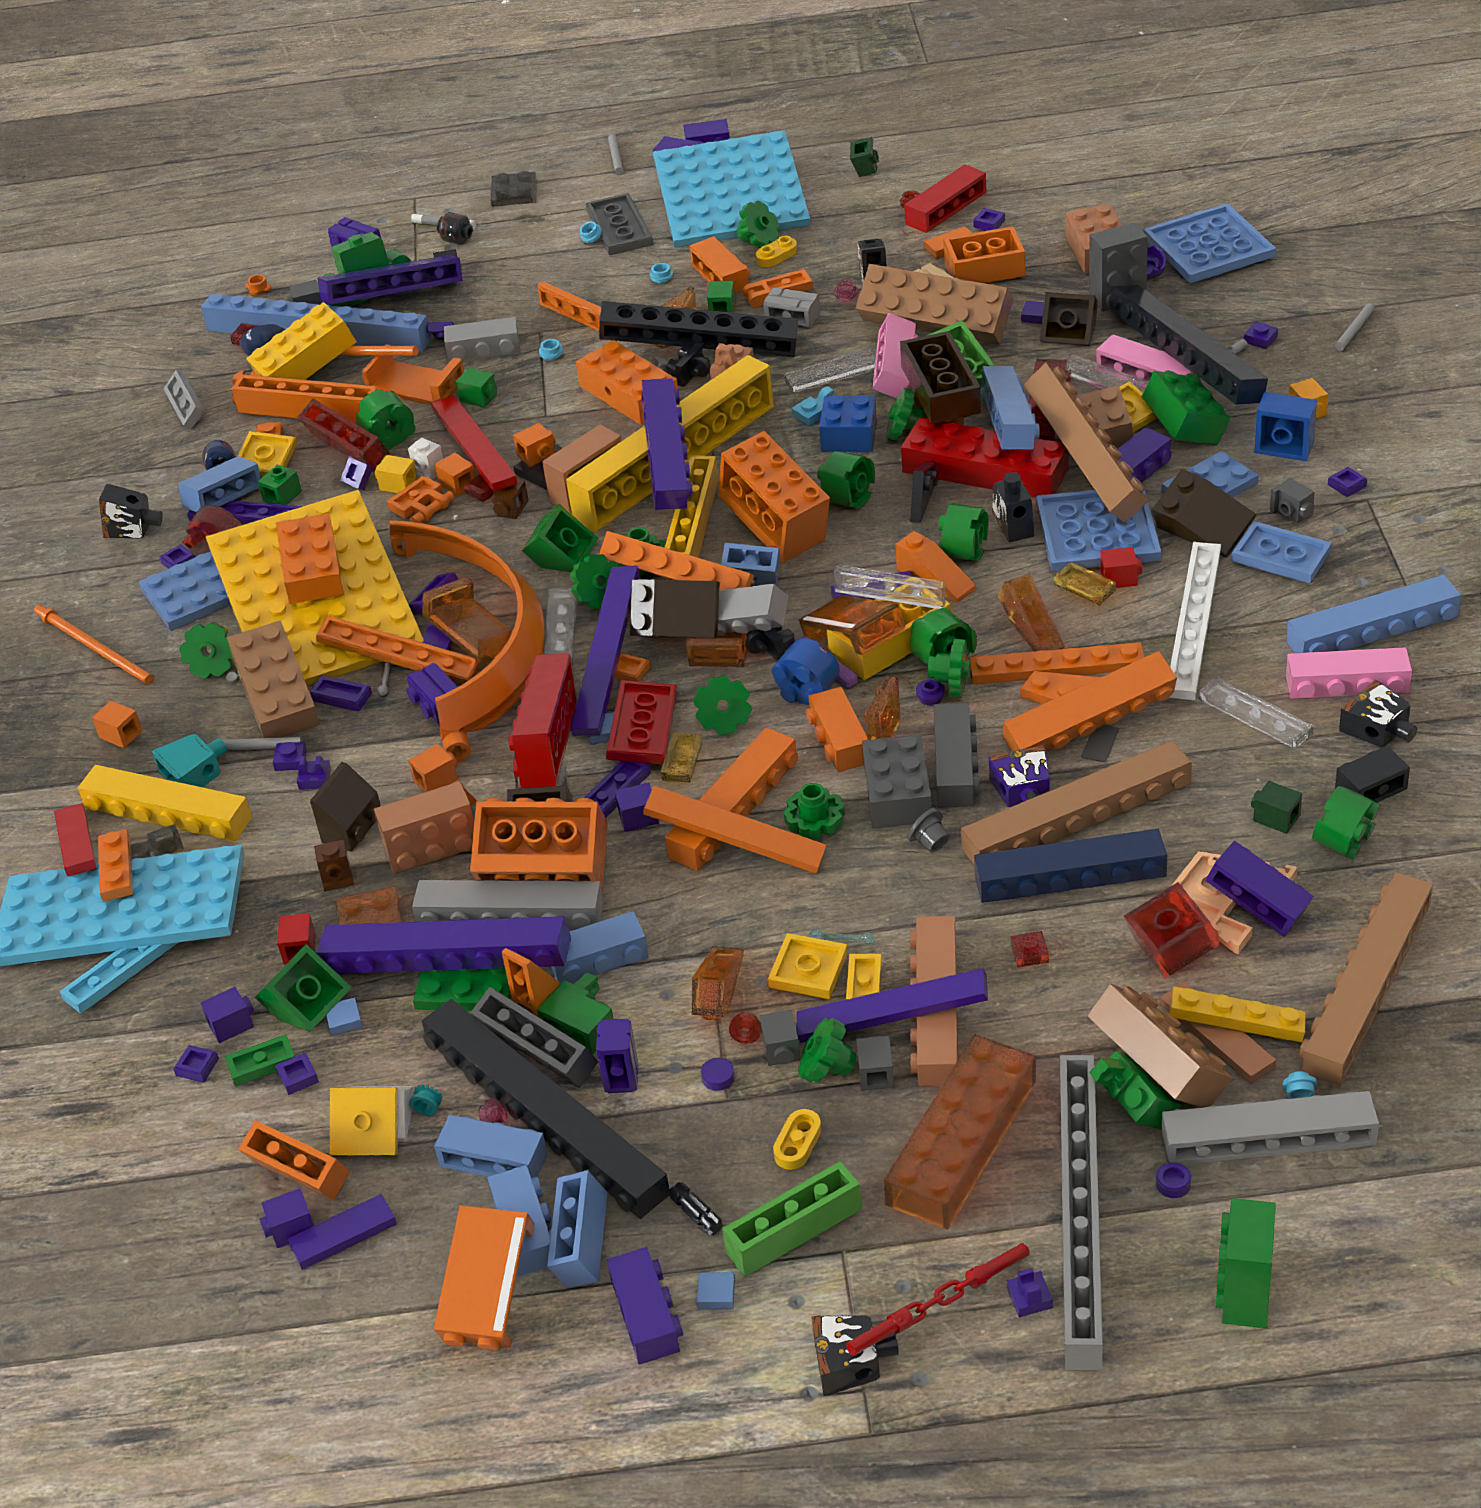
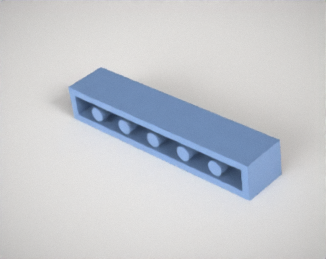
M983 366L981 392L1001 449H1034V440L1039 439V424H1035V414H1031V404H1028L1027 394H1024V386L1020 384V375H1016L1013 366Z
M1445 575L1288 620L1287 644L1294 653L1345 651L1459 617L1461 594Z

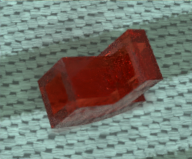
M203 506L198 509L185 529L187 535L182 543L190 549L201 540H206V536L244 524L229 511L221 507Z

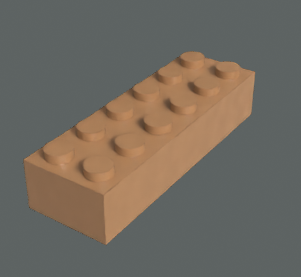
M869 264L855 309L865 321L883 324L888 313H892L916 323L915 330L932 333L963 320L977 341L1000 345L1014 299L1007 287Z

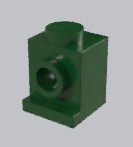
M872 137L850 142V160L859 177L874 174L878 169L876 163H879V156L877 150H873Z

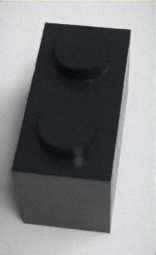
M1385 746L1338 767L1335 789L1338 786H1343L1378 803L1408 789L1410 767L1393 750Z

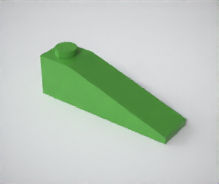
M963 320L929 334L950 331L981 387L983 366L995 365Z

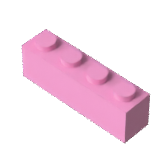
M888 313L878 332L872 389L896 399L903 388L911 389V385L901 367L900 341L918 337L915 334L916 323Z
M1114 334L1096 350L1097 371L1143 387L1147 386L1153 371L1165 372L1170 370L1182 375L1187 373L1194 374L1166 352Z
M1406 647L1287 654L1286 679L1290 699L1357 696L1374 680L1379 681L1394 693L1410 692L1412 669Z

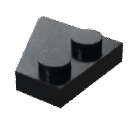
M925 461L913 471L910 521L912 522L922 521L934 486L938 485L939 470H935L936 462Z

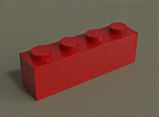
M964 164L904 204L905 224L928 233L987 193L986 172Z

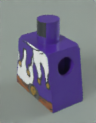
M1044 745L988 756L989 779L1008 807H1013L1050 791L1049 771Z

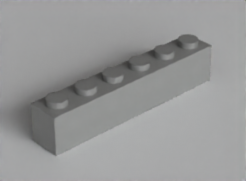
M419 880L412 909L416 922L564 916L568 929H579L601 921L604 900L600 881Z
M1370 1091L1346 1092L1344 1094L1324 1096L1314 1095L1304 1098L1277 1099L1255 1103L1245 1102L1225 1106L1213 1105L1205 1108L1175 1109L1162 1112V1138L1168 1163H1179L1182 1165L1377 1145L1379 1121Z

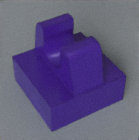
M316 756V761H306L305 757H301L297 777L299 790L320 789L330 777L331 765L329 760H323L321 756Z
M1033 1268L1019 1271L1017 1278L1007 1280V1290L1018 1317L1053 1308V1298L1041 1271L1034 1273Z

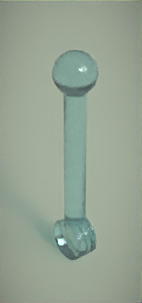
M814 929L809 933L812 938L863 941L868 945L872 944L875 940V936L871 932H866L864 935L822 933L820 930Z

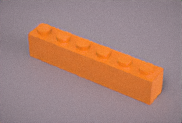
M241 374L231 389L238 413L357 424L356 413L358 414L361 408L359 406L360 402L369 393L378 390V387Z
M1157 651L1005 721L1002 737L1011 751L1044 745L1045 752L1054 748L1061 749L1079 736H1089L1096 728L1105 724L1112 725L1118 722L1122 716L1131 712L1138 713L1154 701L1168 699L1174 693L1177 677L1161 653Z
M765 728L698 801L748 817L749 813L763 802L768 792L779 784L786 772L796 765L798 753L796 751L795 739ZM676 825L665 836L668 859L696 871L705 862L711 860L714 852L722 843H725Z

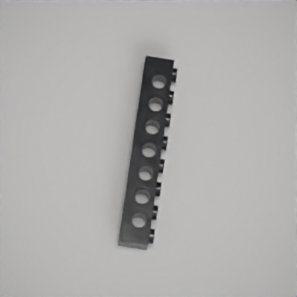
M602 301L599 339L679 347L688 346L691 348L697 342L704 343L703 349L716 350L719 344H731L753 348V353L795 357L798 319Z

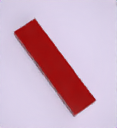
M83 803L55 810L54 815L66 875L72 876L97 868Z

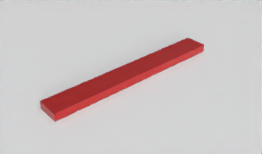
M454 395L431 402L434 413L493 492L518 484L514 472Z

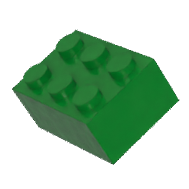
M1170 370L1165 372L1153 371L1142 394V399L1175 440L1218 445L1231 419L1224 411V407L1212 396V392L1201 383V379L1191 373L1182 375Z
M1231 1198L1230 1213L1222 1212L1216 1308L1223 1309L1222 1324L1267 1329L1276 1212L1275 1202Z

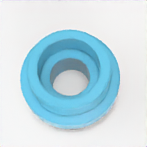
M593 221L585 223L580 228V238L584 243L596 242L602 234L600 225Z
M657 263L651 268L650 279L658 284L667 283L673 277V270L666 263Z
M556 339L543 341L539 348L540 357L548 361L556 360L563 354V347Z
M1293 1072L1289 1074L1288 1078L1283 1080V1090L1287 1092V1097L1290 1099L1311 1097L1315 1095L1317 1079L1309 1076L1307 1072Z

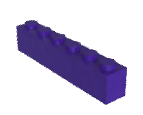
M445 255L318 277L317 280L321 301L330 305L463 281L460 258L453 255Z
M673 379L642 380L641 401L655 510L686 509L688 497H692V482L687 481V478H690L689 462H684V460H687V445L681 442L685 440L684 425H679V423H682V408L677 407L680 404L679 389H674Z

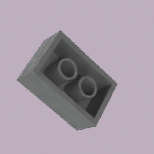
M1135 222L1089 234V295L1096 296L1098 308L1101 312L1109 309L1108 301L1113 286L1139 285L1147 291L1148 236Z
M921 734L863 740L864 770L872 829L914 824L917 818L932 808Z

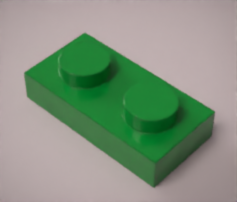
M287 1034L226 1055L225 1059L236 1087L277 1072L275 1065L295 1057Z

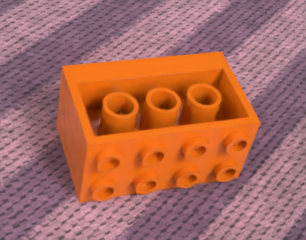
M765 431L721 453L718 496L766 547L779 548L780 561L782 563L825 540L830 497Z
M499 798L476 801L470 872L476 880L600 881L603 892L608 822L598 802H594V800L589 798H579L576 802H564V800L559 798H548L546 802H534V800L529 798H518L516 802H505Z

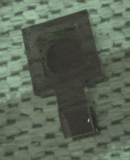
M176 824L147 833L149 839L147 841L131 844L133 859L185 852Z

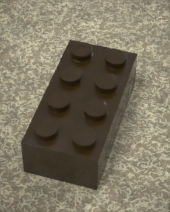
M950 331L900 341L901 367L931 424L981 413V387Z

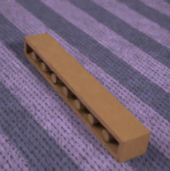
M1045 363L1023 385L1105 506L1113 515L1126 523L1149 501L1143 492L1146 489L1145 486L1136 477H1132L1133 469L1125 461H1121L1120 458L1123 456L1114 445L1109 444V441H1111L1110 436L1103 429L1098 428L1100 422L1093 414L1087 412L1089 406L1080 397L1077 398L1078 391L1070 382L1065 381L1068 376L1058 366L1054 369Z
M1169 741L962 827V850L974 864V855L1050 844L1060 838L1077 833L1084 828L1098 822H1103L1110 817L1129 811L1134 807L1191 784L1192 761L1173 741Z
M1395 872L1390 884L1384 883L1379 898L1380 904L1372 906L1368 919L1370 923L1368 927L1363 925L1357 940L1359 945L1357 948L1352 947L1346 960V970L1339 971L1334 985V993L1329 992L1325 998L1323 1015L1315 1017L1311 1028L1312 1036L1310 1040L1305 1038L1301 1045L1299 1058L1303 1059L1302 1072H1307L1309 1076L1338 1086L1342 1085L1430 907L1433 883Z

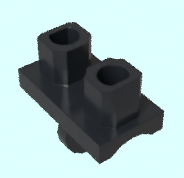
M697 342L692 348L683 346L679 350V361L670 359L667 363V373L677 378L678 386L685 387L693 377H706L710 373V360L704 357L702 353L704 343Z
M782 627L771 628L768 631L757 629L746 634L745 647L754 654L767 651L778 662L783 656L784 651L795 642V636L789 628L783 631Z

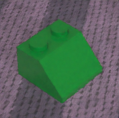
M558 504L541 518L523 547L522 552L541 568L572 572L574 565L584 561V558L590 554L598 537L563 506Z
M306 944L255 998L278 1020L311 1032L352 987Z

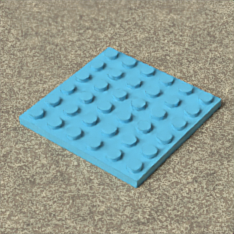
M785 130L653 152L674 248L692 245L713 236L717 240L738 237L737 227L739 226V221L742 220L739 211L749 202L760 201L768 206L769 212L775 214L779 223L777 231L810 225V216Z

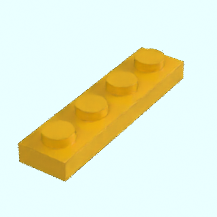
M1173 986L1169 1014L1176 1019L1303 1042L1306 1011Z

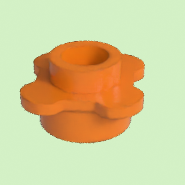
M261 274L249 277L248 283L245 284V288L250 290L249 293L251 295H261L271 289V284H268L265 276Z

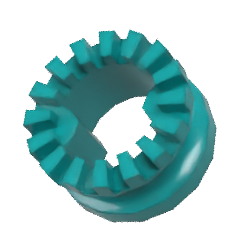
M418 1085L409 1101L410 1107L418 1114L433 1116L437 1113L438 1105L441 1104L442 1094L438 1093L439 1090L437 1089L433 1090L434 1087L430 1089L429 1085Z

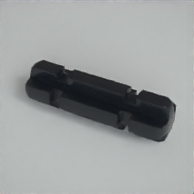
M678 1182L675 1186H672L669 1190L670 1199L678 1206L682 1205L681 1209L697 1225H702L701 1228L711 1236L721 1231L723 1227L722 1219L715 1212H710L711 1208L694 1192H690L691 1189L685 1183Z

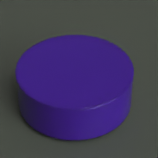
M720 1057L706 1061L701 1067V1077L704 1086L716 1091L728 1088L735 1078L732 1063Z
M1164 1164L1157 1170L1156 1188L1166 1197H1183L1190 1191L1191 1173L1182 1164Z

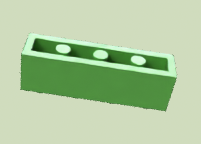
M839 1161L722 1228L726 1254L743 1276L747 1277L862 1210L860 1183Z

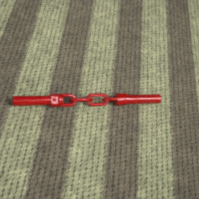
M1020 1243L991 1261L966 1271V1280L960 1282L953 1279L939 1286L934 1292V1298L922 1304L914 1301L890 1314L884 1322L847 1342L846 1348L848 1352L855 1356L891 1334H899L923 1320L926 1316V1309L937 1303L941 1306H947L960 1299L964 1295V1288L968 1285L973 1289L979 1288L983 1283H987L992 1276L1029 1256L1028 1247L1024 1243ZM952 1285H956L953 1290L959 1292L947 1300H943L945 1295L940 1294V1292ZM918 1307L915 1309V1313L921 1314L913 1319L909 1310Z

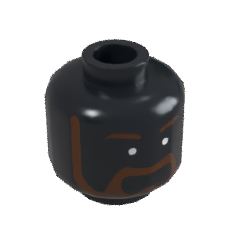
M448 212L440 217L437 224V232L443 241L462 245L472 236L473 227L470 225V220L467 216Z

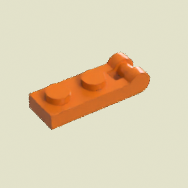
M805 269L747 284L742 289V293L748 299L752 308H759L773 287L804 292L813 289V282Z

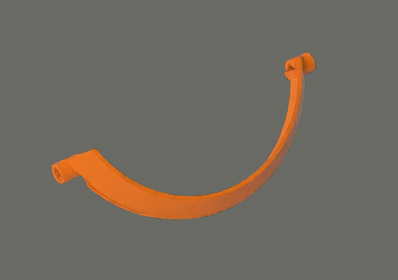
M389 520V536L393 550L397 555L409 558L417 550L455 557L492 573L516 593L518 608L515 627L502 651L476 676L461 686L435 698L444 750L446 752L450 751L456 761L461 762L471 754L467 733L483 730L512 708L521 698V693L525 692V680L529 679V667L533 666L536 655H543L545 649V620L542 606L529 582L517 569L474 539L438 526Z

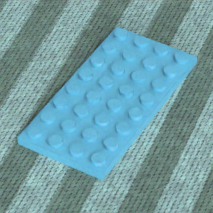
M242 844L132 859L133 895L103 902L100 895L99 864H96L97 868L72 876H67L65 869L9 876L0 909V966L111 952L121 948L133 949L138 948V946L163 945L230 936L232 934L245 854Z

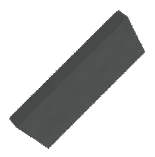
M629 193L586 203V209L591 220L602 228L600 238L609 255L653 245V238Z

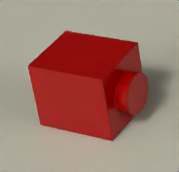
M1133 547L1100 550V574L1104 589L1138 586V574H1142V561L1140 557L1136 558Z
M310 913L280 916L277 945L283 964L286 965L306 944L315 952L316 933Z

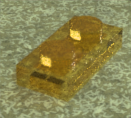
M1072 562L1054 576V585L1099 606L1116 591V582Z
M673 732L661 769L662 781L691 783L702 746L701 734Z

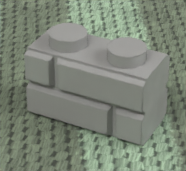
M773 287L763 304L765 316L798 319V327L811 328L820 315L819 295L814 293Z

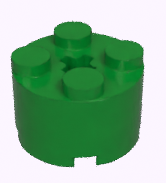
M376 390L369 393L360 402L359 406L361 408L359 413H356V422L367 437L383 450L392 449L415 432L413 412L395 392Z
M834 451L828 457L825 464L819 466L817 477L821 480V489L830 497V504L862 508L869 501L872 494L868 490L870 483H875V467L873 461L870 458H866V456Z
M952 503L948 505L946 515H940L938 529L942 531V539L939 541L938 546L949 558L980 561L985 550L980 548L983 540H987L989 530L988 512H984L986 510L985 507Z
M947 608L933 610L922 618L915 619L911 625V650L927 666L930 655L936 656L937 653L951 654L954 639H965L967 641L968 656L970 652L974 654L976 650L977 636L975 631Z
M1338 786L1323 808L1326 811L1322 820L1318 818L1312 840L1354 860L1362 846L1359 843L1362 838L1368 840L1376 824L1371 822V820L1373 821L1377 816L1381 804L1349 788Z

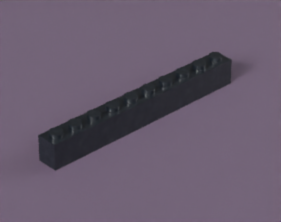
M1139 285L1112 287V293L1108 301V310L1234 404L1260 403L1267 387L1268 378Z
M450 999L421 1020L425 1032L423 1039L432 1051L438 1050L443 1054L451 1067L461 1069L473 1085L479 1084L493 1102L499 1101L506 1107L512 1118L522 1120L528 1129L543 1133L544 1140L549 1143L554 1153L558 1156L564 1155L570 1160L578 1173L588 1170L601 1186L615 1198L622 1210L625 1212L631 1211L639 1219H642L670 1196L667 1173L454 1000Z

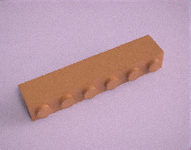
M955 916L916 917V930H910L911 949H916V953L910 954L911 973H916L917 978H910V985L956 975ZM957 1008L911 1018V1022H917V1027H910L911 1047H917V1053H910L911 1073L918 1074V1086H957Z

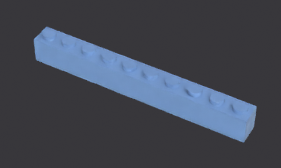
M210 294L201 306L207 331L245 334L254 327L266 324H275L287 329L294 321L301 319L313 307L319 304ZM329 306L344 320L357 341L352 346H385L386 344L390 346H417L419 352L423 353L431 341V334L428 332L427 315L400 313L391 310L380 311L370 308L359 309L349 306Z

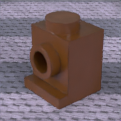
M517 479L518 484L494 492L493 510L497 516L511 519L518 518L529 501L525 480Z
M344 839L314 846L324 892L354 885L351 864Z

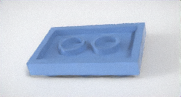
M1223 451L1186 470L1207 479L1231 497H1235L1258 484V474ZM1175 477L1162 483V493L1166 491Z
M1254 521L1233 550L1232 562L1311 583L1331 553L1332 542Z

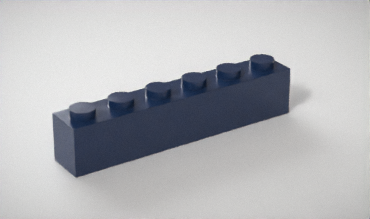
M1158 828L974 855L975 879L981 903L1166 877L1167 852Z

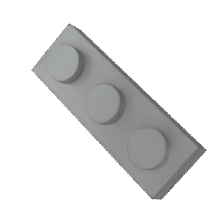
M175 370L165 385L164 391L183 426L192 429L195 423L201 419L204 408L185 374Z

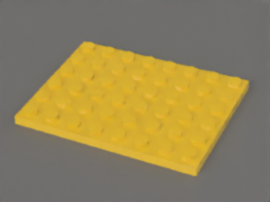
M359 490L206 536L207 544L241 633L281 620L307 686L317 683L321 676L334 678L383 662L317 642L316 634L327 615L418 642L424 641ZM330 513L344 595L290 604L284 583L276 522Z

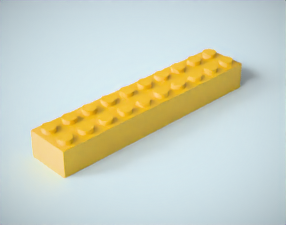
M747 355L680 401L677 407L682 408V423H679V425H684L685 440L681 442L687 445V460H684V462L689 461L690 455L705 456L774 407L770 365ZM645 426L566 479L572 515L590 531L597 532L653 492Z

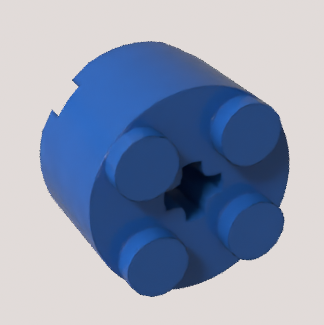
M807 638L798 639L788 648L771 670L776 684L781 689L780 694L787 702L797 701L809 705L808 695L829 690L839 676L840 667L837 659L830 651L825 653L819 648L821 644L817 641Z

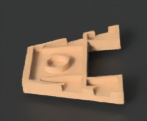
M1198 851L1168 889L1167 899L1232 952L1239 954L1252 937L1253 927L1227 917L1237 903L1205 881L1214 863L1221 855ZM1285 865V869L1276 868L1292 881L1297 877L1298 867Z

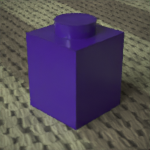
M650 783L615 791L618 813L624 832L659 824V819L643 814L644 807L652 791Z
M236 986L200 1002L207 1024L218 1043L254 1027L250 1016L255 1013L248 996L241 997Z
M301 1188L261 1203L266 1216L259 1218L265 1237L273 1236L277 1248L288 1245L287 1238L314 1226Z

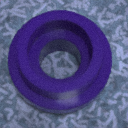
M932 679L925 680L916 687V695L922 704L933 706L942 701L945 695V687L941 682H935Z

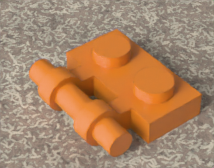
M423 475L386 501L389 511L405 519L415 514L410 518L411 522L426 523L432 519L434 513L449 507V503L455 499V496L451 491L442 494L441 484Z

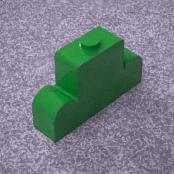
M373 232L364 235H353L348 238V241L332 247L338 274L411 261L408 256L399 250L391 249L386 252L383 240ZM327 273V274H325L324 276L335 275V274H334V273ZM370 298L330 304L329 306L350 307Z

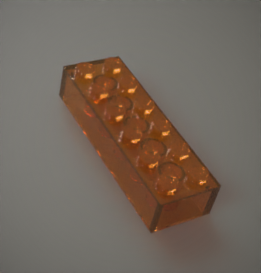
M977 1034L973 1035L884 1178L886 1206L948 1230L1036 1082V1055Z

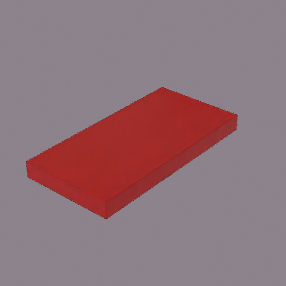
M620 680L606 751V760L665 765L677 685Z

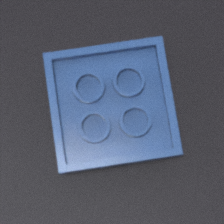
M211 551L200 554L196 558L184 563L176 564L172 568L158 574L150 575L138 582L141 591L170 631L231 605Z

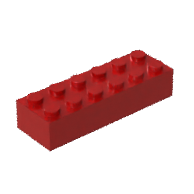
M919 417L901 446L902 473L913 474V471L925 461L936 462L935 470H939V480L992 490L993 484L1004 480L1006 474L1017 473L1020 475V479L1029 495L1034 498L1039 495L1056 494L1069 470L1068 449L1063 443L1038 439L1034 440V449H1001L996 431L960 425L953 422L931 424L928 418Z
M570 653L536 655L533 666L529 667V679L525 680V692L521 693V705L517 706V719H513V733H509L508 737L510 751H515L516 757L513 760V773L515 777H519L521 788L557 785L577 705Z

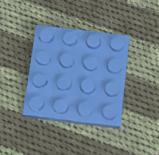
M1228 203L1148 227L1143 231L1148 236V242L1161 250L1166 260L1189 283L1199 282L1212 276H1218L1234 269H1241L1244 266L1276 257V248Z
M1095 490L1036 496V505L1051 572L1100 567V550L1133 547L1136 558L1140 557L1143 563L1161 561L1162 552L1148 502L1125 523L1108 510Z

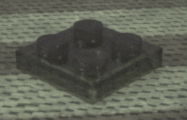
M522 171L515 174L500 173L492 176L491 206L536 203V172Z

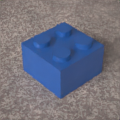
M1264 392L1257 408L1254 453L1307 461L1314 444L1317 400Z
M824 396L819 425L821 452H873L877 424L875 396Z

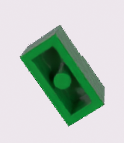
M588 972L574 984L564 980L537 1009L540 1019L585 1046L592 1055L597 1051L598 1022L614 1019L612 1008L604 1002L595 1001V995L600 990L598 978Z
M1115 1051L1110 1058H1101L1097 1062V1066L1089 1072L1097 1083L1103 1085L1109 1094L1121 1103L1132 1119L1138 1124L1161 1129L1162 1112L1173 1111L1182 1105L1126 1053Z

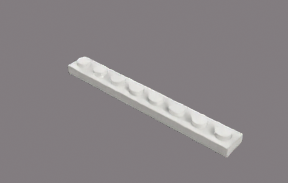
M1193 542L1170 665L1171 670L1177 677L1174 693L1169 698L1196 699L1221 554V544Z

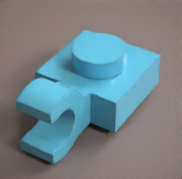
M827 386L819 392L816 399L810 396L792 408L793 417L808 426L816 423L821 419L824 396L833 395L835 390Z

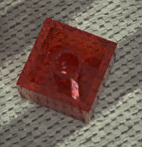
M1179 882L1124 915L1134 939L1164 978L1169 977L1220 945L1211 922Z

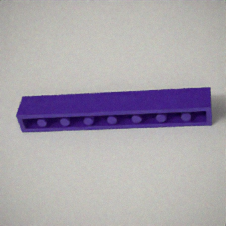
M564 916L326 925L316 954L337 974L505 968L502 951L505 948L531 960L538 967L565 966L571 935Z

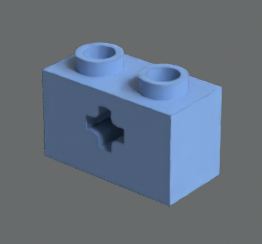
M725 543L721 565L754 575L751 586L768 584L777 586L781 567L779 548Z

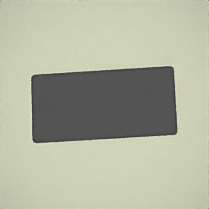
M1108 725L1096 728L1090 734L1081 758L1106 762L1120 728Z

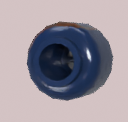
M214 440L208 443L202 452L203 465L206 470L236 457L232 446L222 440Z

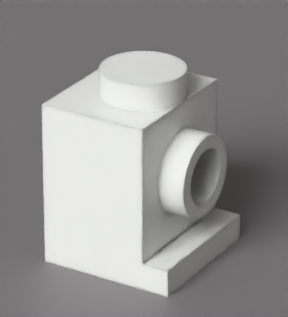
M420 438L408 448L410 459H414L418 479L424 475L433 480L437 477L435 463L443 459L441 446Z

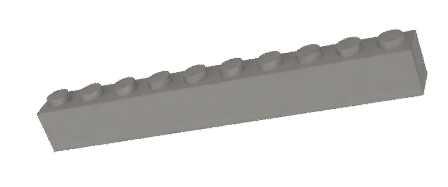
M1060 1055L1065 1370H1102L1103 1361L1095 1079L1089 1073L1094 1068V1055Z

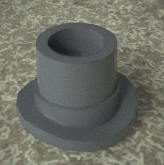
M936 808L925 811L917 818L909 830L907 839L911 842L917 840L931 853L938 851L950 838V834L941 825L942 813Z

